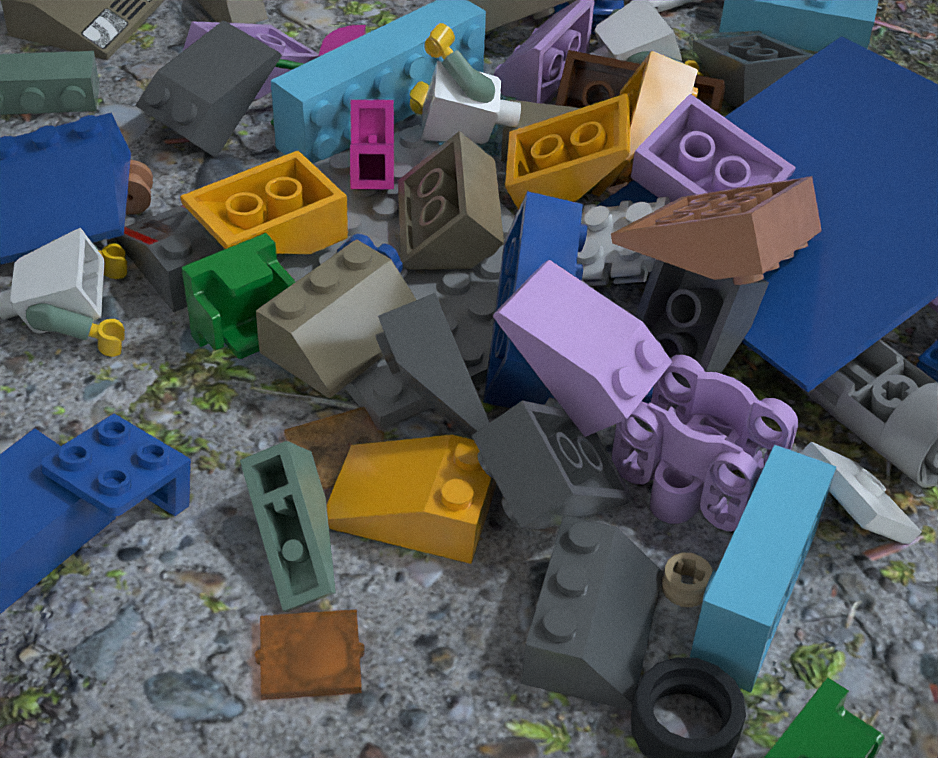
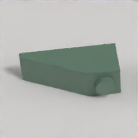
M284 441L241 459V467L283 612L292 611L335 594L326 498L312 452L289 441Z

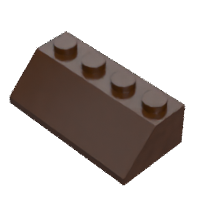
M568 50L555 105L583 108L617 97L641 64ZM696 75L693 86L698 88L696 98L720 114L726 91L725 80Z

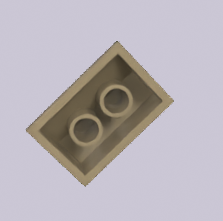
M458 131L398 180L401 262L407 270L471 269L483 259L493 256L504 244L495 160L461 131Z
M356 239L256 310L260 353L330 399L383 357L375 337L376 334L384 331L378 316L411 303L416 298L391 259Z

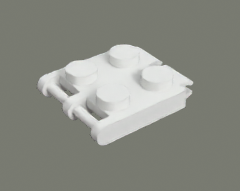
M659 197L657 202L653 203L637 202L633 204L629 200L621 201L620 206L596 207L595 204L584 206L581 223L587 225V237L582 251L578 252L577 264L583 265L582 280L588 286L607 285L610 275L611 278H615L614 284L646 281L647 274L652 271L656 259L612 244L611 233L671 203L669 197Z

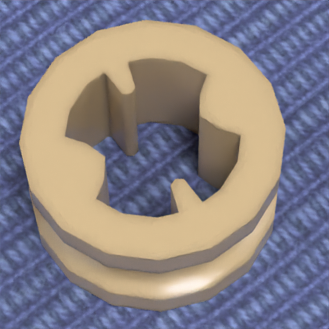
M683 552L673 555L665 565L662 578V591L665 597L681 607L700 605L703 603V595L713 569L708 561L697 554ZM681 575L693 577V585L682 583Z

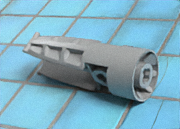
M878 340L810 392L801 388L809 398L823 407L839 423L847 427L923 488L938 484V382L918 369L890 346Z

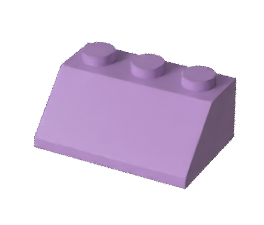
M577 0L550 16L539 28L533 31L532 35L522 45L516 47L513 54L503 64L497 66L493 76H497L501 80L500 100L550 103L558 94L568 50L589 54L594 0Z

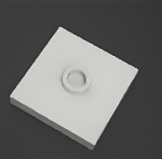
M810 442L800 452V454L836 466L829 492L862 528L909 545L922 533L885 493L886 488L857 462L814 442Z

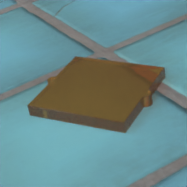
M364 406L284 430L286 441L312 452L323 490L334 487L351 445L384 442V432L377 430Z
M357 609L260 616V649L255 652V661L260 665L261 700L362 693L360 658L365 655V645L359 642Z

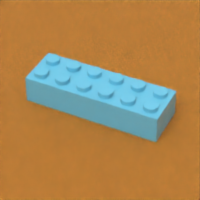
M436 0L272 79L271 92L276 149L285 155L298 150L313 164L350 148L351 99L394 100V124L414 114L410 108V91L419 81L430 85L437 61L443 62L444 60L442 57H431L424 48L425 40L439 23L449 26L455 35V40L450 48L453 51L458 50L472 68L483 73L486 11L468 0Z

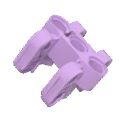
M674 355L670 358L672 363L654 385L651 403L640 402L627 420L616 424L612 461L621 477L631 483L645 484L650 479L653 480L650 509L654 516L661 521L669 524H680L688 521L701 509L704 517L715 527L724 531H735L774 444L792 450L798 428V418L792 408L783 401L775 398H764L760 401L755 397L750 388L735 378L717 372H705L704 368L693 358L686 355ZM672 372L685 377L691 388L684 387L678 383L673 377ZM673 404L679 405L676 410L672 407ZM761 416H766L776 421L782 432L769 428L763 422ZM634 417L644 421L651 428L652 432L642 428L635 421ZM761 447L768 449L765 453L764 459L762 458V452L760 451ZM635 449L641 450L638 454ZM739 469L746 479L737 477L731 471ZM725 495L732 497L728 505L727 498L724 497Z

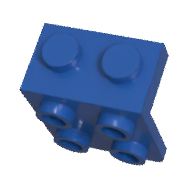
M115 413L41 459L42 474L109 516H120L145 498L174 516L189 507L191 459Z

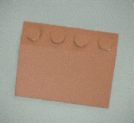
M810 176L683 196L611 233L612 244L713 280L733 278V284L743 285L764 279L763 273L779 268L780 261L794 257L795 250L807 247V241L822 230L813 179Z

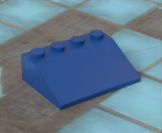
M112 112L99 116H84L75 122L63 125L44 126L34 132L14 137H0V265L15 262L19 258L50 243L52 240L58 239L79 228L84 231L92 243L124 235L131 152Z

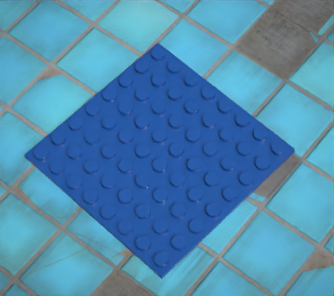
M842 36L724 117L796 167L788 180L810 176L813 179L822 231L807 241V247L795 250L794 257L780 261L779 268L763 273V280L769 282L753 324L742 340L746 346L807 392H810L938 297V84ZM633 180L597 206H620L621 201L629 200L633 204L637 202L653 203L657 202L658 197Z

